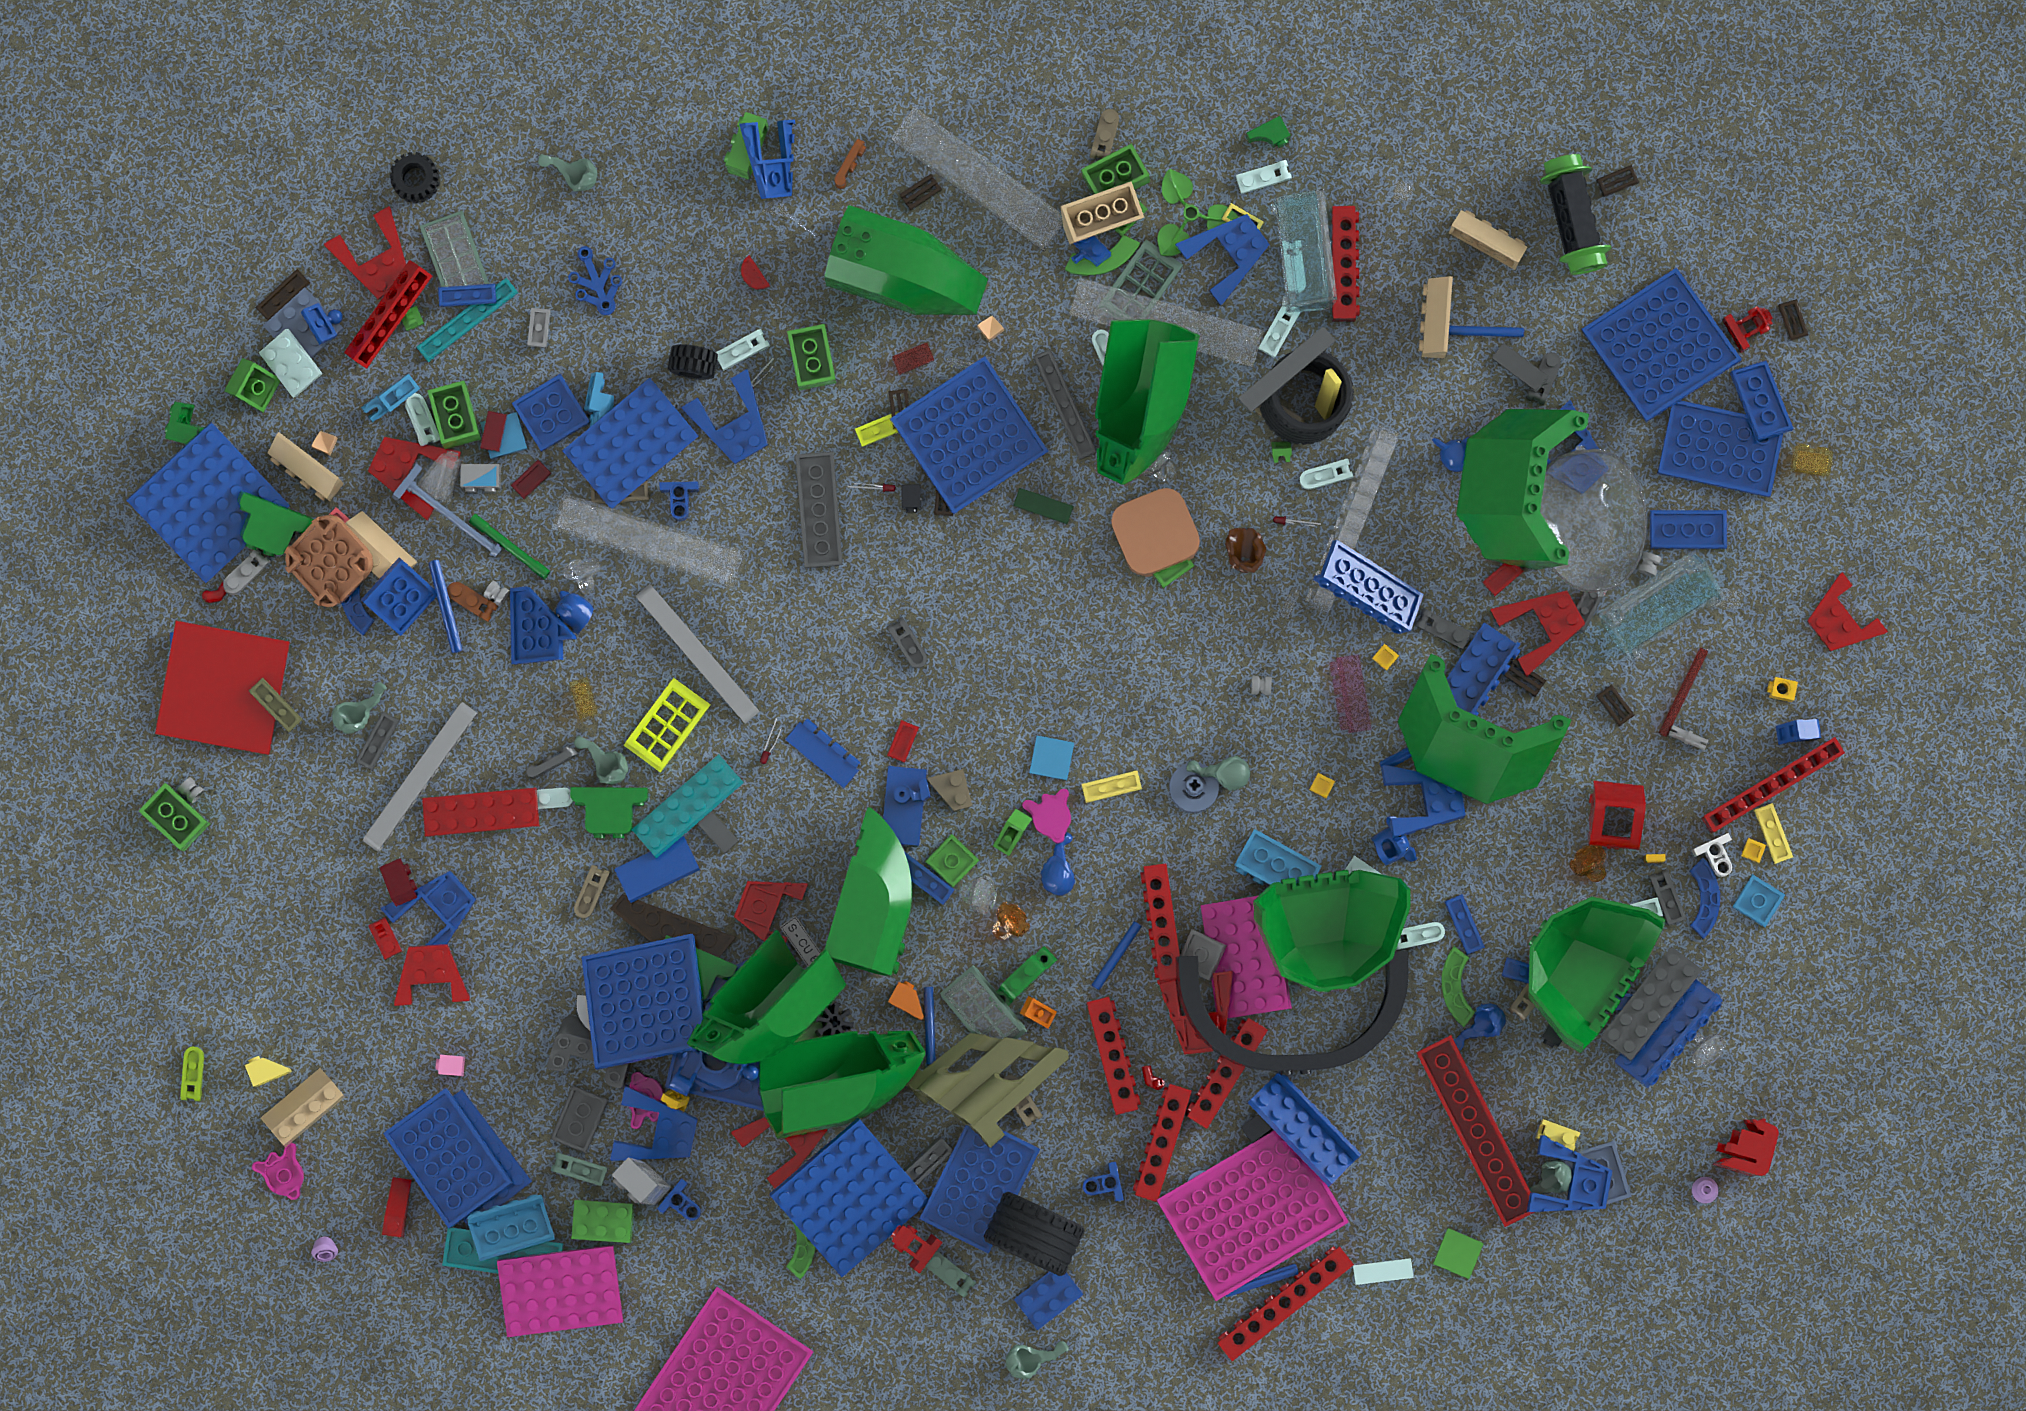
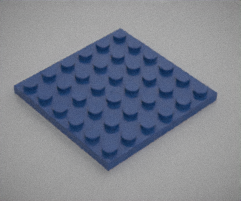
M1677 267L1581 329L1645 422H1648L1742 360Z
M985 356L890 418V421L953 515L1048 452Z
M212 422L204 427L126 499L205 583L246 547V543L241 538V530L248 513L239 509L238 497L241 490L286 508L290 506Z
M693 934L581 957L595 1069L598 1070L695 1050L688 1046L687 1041L696 1025L701 1024L704 1018L702 1016L704 1009Z
M859 1118L855 1119L769 1194L841 1277L891 1236L898 1225L902 1226L920 1211L929 1200Z

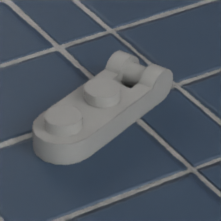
M259 549L253 550L225 578L223 583L225 592L229 595L239 594L271 561L267 557L264 558ZM254 560L259 562L257 567L252 564Z

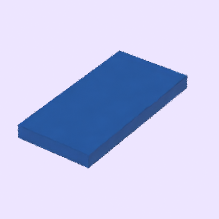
M1767 361L1730 372L1756 441L1793 430L1792 423Z
M1650 510V549H1727V510Z
M888 766L883 819L893 830L901 845L919 846L923 802H914L910 799L908 803H898L894 798V791L898 786L907 784L913 792H919V782L926 778L927 769Z
M682 836L657 859L649 852L614 870L629 902L632 903L700 869L685 837Z

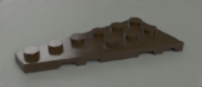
M624 894L610 908L650 942L664 940L666 935L673 938L693 934L696 948L720 958L736 939L735 936L643 901L636 900L630 903L627 895Z

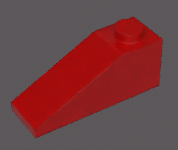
M392 1178L382 1235L404 1237L412 1179Z

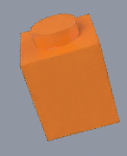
M905 980L903 983L898 982L888 1003L923 1021L924 1016L917 992L913 989L914 985Z

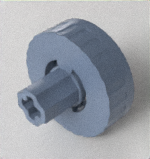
M1199 763L1200 767L1202 768L1208 767L1202 763ZM1184 764L1177 768L1170 779V797L1173 803L1185 812H1203L1210 808L1217 799L1219 782L1217 778L1201 777L1196 773L1187 771V764ZM1193 782H1196L1198 785L1196 791L1192 790L1191 785Z

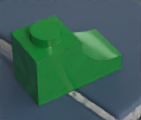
M1281 116L1246 133L1249 143L1265 141L1270 143L1273 148L1285 146L1289 143L1288 140L1291 136Z

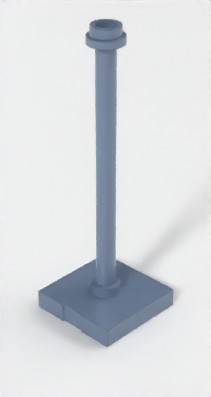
M416 464L393 493L392 498L398 502L406 490L412 491L488 549L490 556L496 557L502 549L498 543L495 546L416 485L417 483L414 480L423 469Z

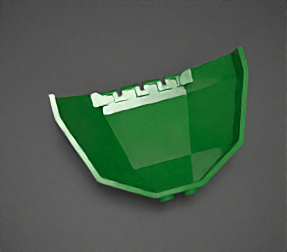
M1348 870L1334 871V877L1332 872L1316 874V880H1314L1313 875L1297 877V883L1295 878L1281 879V883H1272L1253 901L1254 920L1272 963L1282 977L1319 992H1330L1334 989L1345 990L1349 987L1357 986L1393 959L1411 907L1410 888L1401 878L1363 870H1354L1350 874Z
M1589 897L1551 915L1548 921L1545 919L1539 928L1541 930L1538 936L1534 935L1529 942L1528 998L1565 1044L1582 1053L1598 1036L1601 1028H1604L1610 1019V1016L1605 1011L1613 1014L1621 1002L1615 996L1617 995L1623 999L1631 987L1626 980L1633 983L1640 973L1638 968H1643L1664 929V918L1646 908Z

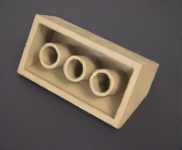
M1132 181L1061 206L1063 227L1069 244L1144 218Z
M1461 210L1453 222L1449 234L1515 270L1527 250L1525 242L1518 238L1514 240L1508 236L1509 234L1502 229L1496 230L1491 227L1492 224L1488 221H1480L1470 211L1466 210L1464 212Z
M1451 276L1430 278L1427 284H1423V295H1426V302L1422 303L1421 314H1425L1424 321L1420 323V333H1423V340H1419L1418 351L1422 352V357L1445 358L1447 354L1453 280Z
M277 433L268 451V454L271 456L270 461L278 467L280 464L286 468L285 472L292 478L295 476L300 478V484L308 490L310 487L316 491L315 495L322 501L325 499L331 501L344 483L281 433Z
M363 511L345 523L368 548L373 559L371 572L379 579L399 557L411 568L418 563Z
M319 1068L260 1119L286 1148L344 1099L345 1096L323 1070Z

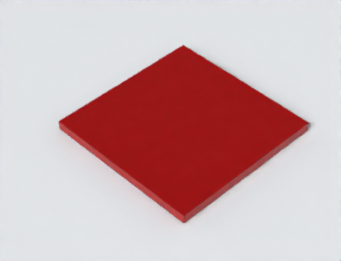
M176 621L155 734L269 755L276 719L258 702L249 690L264 678L281 695L290 641Z

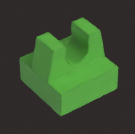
M417 306L410 308L402 319L406 331L424 325Z
M1287 441L1271 442L1274 463H1278L1279 456H1285V461L1290 462L1292 455L1291 443Z

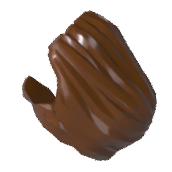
M1234 528L1229 530L1225 546L1228 551L1231 567L1242 573H1254L1263 564V558L1266 553V546L1261 534L1257 533L1253 528ZM1242 557H1245L1249 560L1242 561L1241 559Z

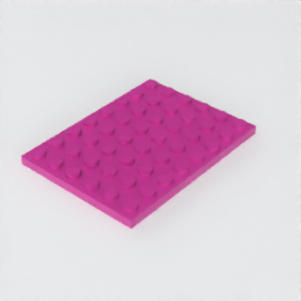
M1275 1131L1157 1199L1158 1205L1215 1301L1349 1223L1329 1187Z
M716 1287L634 1411H775L814 1351L719 1287Z

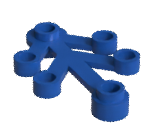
M583 246L578 250V258L585 262L592 281L579 276L577 272H571L568 279L572 284H579L596 291L599 297L590 296L584 289H578L575 293L578 301H586L597 306L600 314L610 315L616 307L613 299L618 287L622 285V278L619 275L611 277L612 285L606 295L603 288L611 270L615 268V261L613 258H606L604 260V269L599 278L592 262L593 252L591 248ZM586 250L588 255L584 257L582 252ZM608 261L613 262L611 267L606 266ZM572 275L578 276L576 281L571 280ZM615 278L620 279V282L618 284L613 283V280ZM580 292L585 294L583 298L578 297ZM605 302L609 303V307L606 309L602 307Z

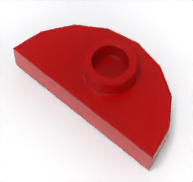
M748 255L743 260L741 266V275L744 282L756 290L769 288V283L751 256Z

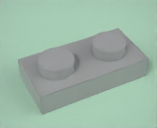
M531 308L528 347L547 348L550 309Z

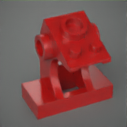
M1756 306L1748 311V316L1739 321H1735L1732 314L1723 318L1722 321L1741 353L1750 347L1746 339L1757 333L1762 335L1770 330L1769 326L1773 324L1771 321L1773 317L1768 309L1765 310V308H1758ZM1752 319L1757 328L1747 333L1742 324Z
M909 1224L907 1227L898 1225L890 1236L893 1238V1247L901 1253L906 1251L914 1258L909 1263V1266L920 1274L943 1242L933 1234L924 1241L916 1235L918 1231ZM914 1238L921 1243L916 1253L908 1248Z

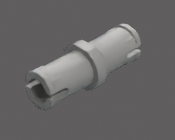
M1675 725L1671 728L1675 732L1670 731L1668 735L1684 742L1686 745H1692L1703 751L1706 748L1703 744L1707 745L1709 739L1693 734L1692 731L1688 732Z

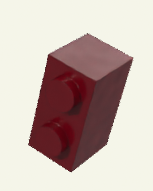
M401 858L379 867L390 898L396 907L417 898L415 890L418 888L414 879H410L409 875L412 872L408 863L404 864Z

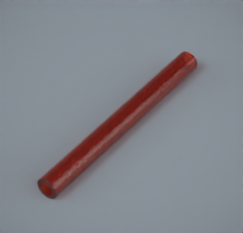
M1699 648L1658 732L1660 735L1668 736L1708 654L1707 650Z

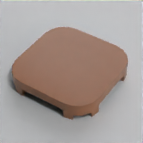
M1158 489L1117 507L1112 515L1113 532L1129 569L1137 575L1153 576L1154 573L1186 560L1190 561L1199 550L1200 540L1197 529L1184 499L1174 489Z
M330 514L317 517L311 521L312 524L284 552L286 554L285 569L288 574L293 573L316 599L314 601L315 604L325 607H334L344 602L369 576L373 567L372 555L368 548L343 520Z

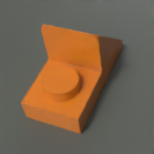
M1030 996L1027 997L1020 1011V1014L1047 1029H1049L1057 1011Z

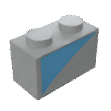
M461 464L460 487L465 489L467 493H476L477 490H484L485 493H495L496 490H501V466L499 464Z

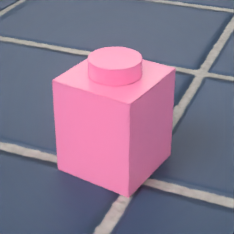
M440 1055V1059H436L438 1074L464 1076L465 1057Z

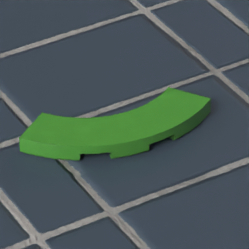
M1123 235L1120 241L1109 250L1111 257L1096 267L1086 258L1075 264L1070 257L1065 271L1081 276L1109 273L1126 263L1137 251L1140 242Z
M1454 946L1443 966L1442 993L1448 1010L1464 1028L1475 1014V1011L1467 1003L1461 988L1462 972L1469 957Z
M794 1224L797 1244L794 1255L786 1267L801 1280L812 1263L816 1247Z

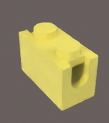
M1543 1119L1540 1122L1535 1138L1540 1140V1135H1545L1547 1138L1574 1151L1580 1132Z

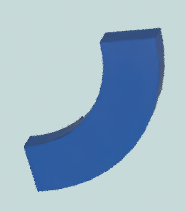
M359 585L342 602V606L350 623L364 636L375 620L370 617L363 607Z
M1702 858L1689 871L1695 878L1700 891L1699 911L1689 926L1704 939L1717 920L1720 907V890L1713 869Z

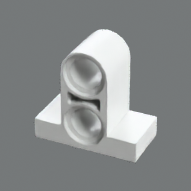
M1729 833L1691 850L1694 857L1705 854L1716 876L1725 877L1732 871V864L1723 847V844L1732 840ZM1712 845L1716 846L1719 850L1716 856L1712 855L1709 851ZM1719 863H1724L1727 866L1725 873L1719 872Z

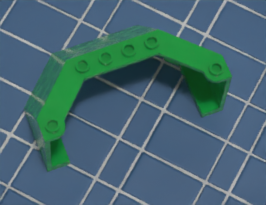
M1506 409L1501 415L1491 420L1481 430L1467 439L1456 515L1467 527L1468 534L1481 549L1484 559L1534 570L1568 565L1569 550L1565 545L1559 543L1540 513L1548 453L1573 432L1584 430L1588 424V413L1575 410Z
M1430 654L1397 721L1399 728L1402 730L1409 754H1411L1416 772L1486 805L1496 800L1505 799L1520 792L1537 788L1566 734L1571 719L1562 715H1555L1547 723L1517 733L1507 731L1457 707L1444 674L1445 662L1440 657Z

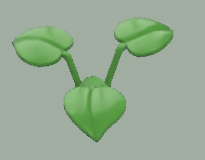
M1169 169L1163 178L1162 195L1170 204H1175L1180 200L1185 206L1183 212L1185 220L1180 228L1175 224H1167L1160 229L1157 241L1159 252L1162 256H1174L1180 253L1175 244L1190 238L1186 232L1182 231L1187 222H1194L1198 217H1201L1204 220H1208L1206 226L1210 230L1226 223L1222 220V217L1228 209L1227 206L1216 204L1208 209V216L1199 213L1196 206L1188 205L1183 200L1192 194L1193 184L1191 180L1184 174ZM1231 210L1227 218L1234 220L1238 216Z

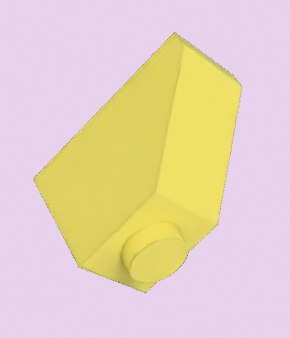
M259 1056L248 1060L249 1064L245 1065L253 1087H258L292 1072L288 1067L266 1058H260Z

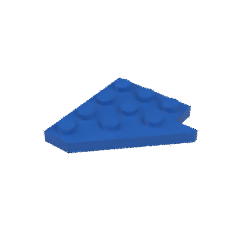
M530 587L510 588L511 664L519 665L563 660V641L575 640L576 635Z

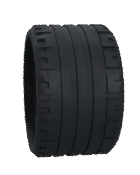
M1324 351L1302 369L1314 372L1324 378L1326 370L1332 368L1342 381L1331 417L1319 423L1300 422L1285 412L1279 401L1278 391H1276L1260 407L1262 417L1265 419L1269 429L1273 430L1275 435L1281 437V439L1288 440L1287 442L1302 443V445L1318 443L1331 436L1350 412L1354 399L1353 382L1342 362H1339L1332 354H1327ZM1290 352V353L1286 354L1284 357L1280 358L1279 361H1277V363L1273 366V368H1274L1275 366H1277L1282 360H1284V359H1285L1288 355H1290L1292 352Z
M1011 1192L1003 1193L1000 1204L998 1203L997 1210L992 1216L993 1219L990 1221L988 1229L983 1236L985 1242L1058 1276L1065 1275L1068 1265L1072 1261L1071 1258L1079 1246L1080 1239L1084 1235L1083 1226Z

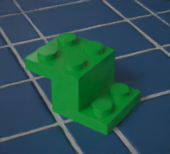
M174 401L169 412L171 415L169 423L165 427L166 439L187 444L204 428L191 424L195 405Z

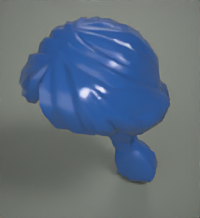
M1066 832L1062 843L1055 844L1053 856L1043 865L1040 873L1045 890L1053 895L1063 896L1070 892L1075 884L1074 873L1066 861L1064 846L1073 839L1072 835Z
M1488 1003L1481 1004L1476 1008L1474 1024L1462 1031L1454 1039L1459 1051L1464 1047L1466 1039H1475L1483 1036L1488 1038L1500 1035L1506 1024V1015L1498 1005Z

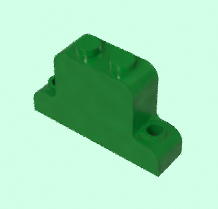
M242 490L238 497L239 509L248 513L241 530V538L246 543L245 546L256 550V548L263 549L264 554L272 557L275 554H284L293 532L297 531L303 534L312 524L311 521L314 520L312 517Z
M570 787V796L575 802V806H586L585 828L590 834L594 835V838L604 839L605 835H613L614 839H624V835L630 834L633 829V807L644 806L649 799V789Z
M696 948L702 1001H705L709 997L717 977L728 981L738 970V966Z
M1043 946L1009 976L996 992L999 996L1003 995L1006 997L1005 1003L1009 1007L1057 961L1056 957ZM1043 955L1048 957V961L1045 963L1040 960ZM996 1004L995 1007H996L1001 1013H1003V1011H1002V1010L998 1007V1005Z

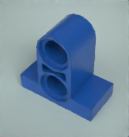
M698 481L659 482L660 492L670 493V511L673 518L677 521L686 520L689 515V492H699ZM679 488L685 491L682 497L674 495L675 491ZM679 507L685 509V513L682 516L675 515V510Z
M1800 719L1776 726L1778 745L1822 738L1819 719Z
M1116 1162L1108 1163L1110 1174L1091 1177L1083 1183V1191L1087 1195L1114 1191L1116 1201L1124 1200ZM1112 1177L1115 1179L1116 1185L1114 1188H1107L1105 1186L1106 1178ZM1087 1182H1095L1097 1189L1094 1192H1088L1086 1190Z
M682 1178L657 1208L664 1214L671 1206L690 1221L699 1219L702 1212L699 1205L682 1192L689 1184ZM676 1194L681 1195L683 1199L682 1203L678 1206L672 1202V1198ZM692 1206L698 1211L697 1215L693 1218L687 1214L688 1208Z

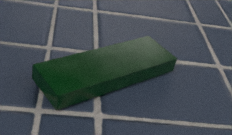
M1019 488L1013 505L1019 509L1066 525L1074 507Z

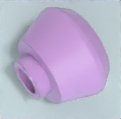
M1709 1177L1698 1178L1692 1186L1693 1197L1700 1203L1714 1201L1718 1195L1717 1183Z
M320 1237L315 1241L311 1254L316 1260L326 1262L336 1257L338 1248L332 1239Z

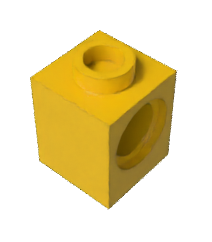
M1779 677L1773 678V681H1769L1767 692L1770 693L1769 698L1792 703L1795 699L1798 682ZM1778 685L1785 686V694H1780L1777 691Z

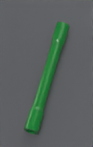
M476 513L469 520L471 525L510 552L543 580L547 578L551 572L539 561L534 560L492 528L488 522Z

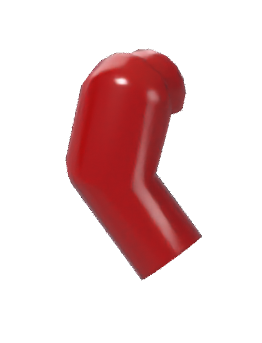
M223 582L215 591H204L202 594L203 600L207 603L222 601L226 595Z
M1151 1065L1142 1067L1144 1082L1147 1086L1154 1090H1160L1165 1086V1081L1162 1078L1153 1075Z

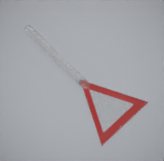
M781 197L771 198L761 211V213L788 217L814 237L821 239L820 235L789 213Z

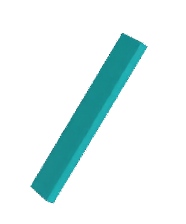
M506 277L496 285V304L470 305L416 348L427 362H430L517 295L518 291Z

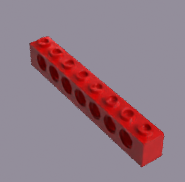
M1836 737L1704 815L1701 819L1712 834L1842 756L1845 752Z
M1340 1246L1337 1248L1331 1247L1325 1252L1327 1255L1322 1260L1317 1258L1310 1264L1311 1269L1306 1273L1302 1270L1294 1277L1296 1281L1291 1285L1288 1282L1279 1288L1281 1292L1277 1296L1273 1294L1264 1300L1265 1305L1260 1309L1258 1306L1248 1313L1250 1315L1245 1321L1240 1319L1233 1325L1235 1327L1234 1330L1230 1333L1226 1330L1218 1337L1220 1341L1217 1344L1231 1362L1354 1266ZM1329 1260L1335 1263V1269L1332 1272H1328L1325 1269V1263ZM1314 1272L1320 1276V1281L1317 1284H1313L1309 1280L1310 1275ZM1299 1284L1305 1288L1302 1296H1297L1294 1293L1295 1286ZM1281 1297L1289 1299L1290 1304L1287 1308L1280 1307L1279 1300ZM1266 1309L1274 1311L1273 1319L1266 1320L1263 1314ZM1251 1321L1258 1322V1331L1251 1332L1248 1325ZM1236 1333H1241L1244 1336V1341L1241 1344H1235L1233 1341V1336Z

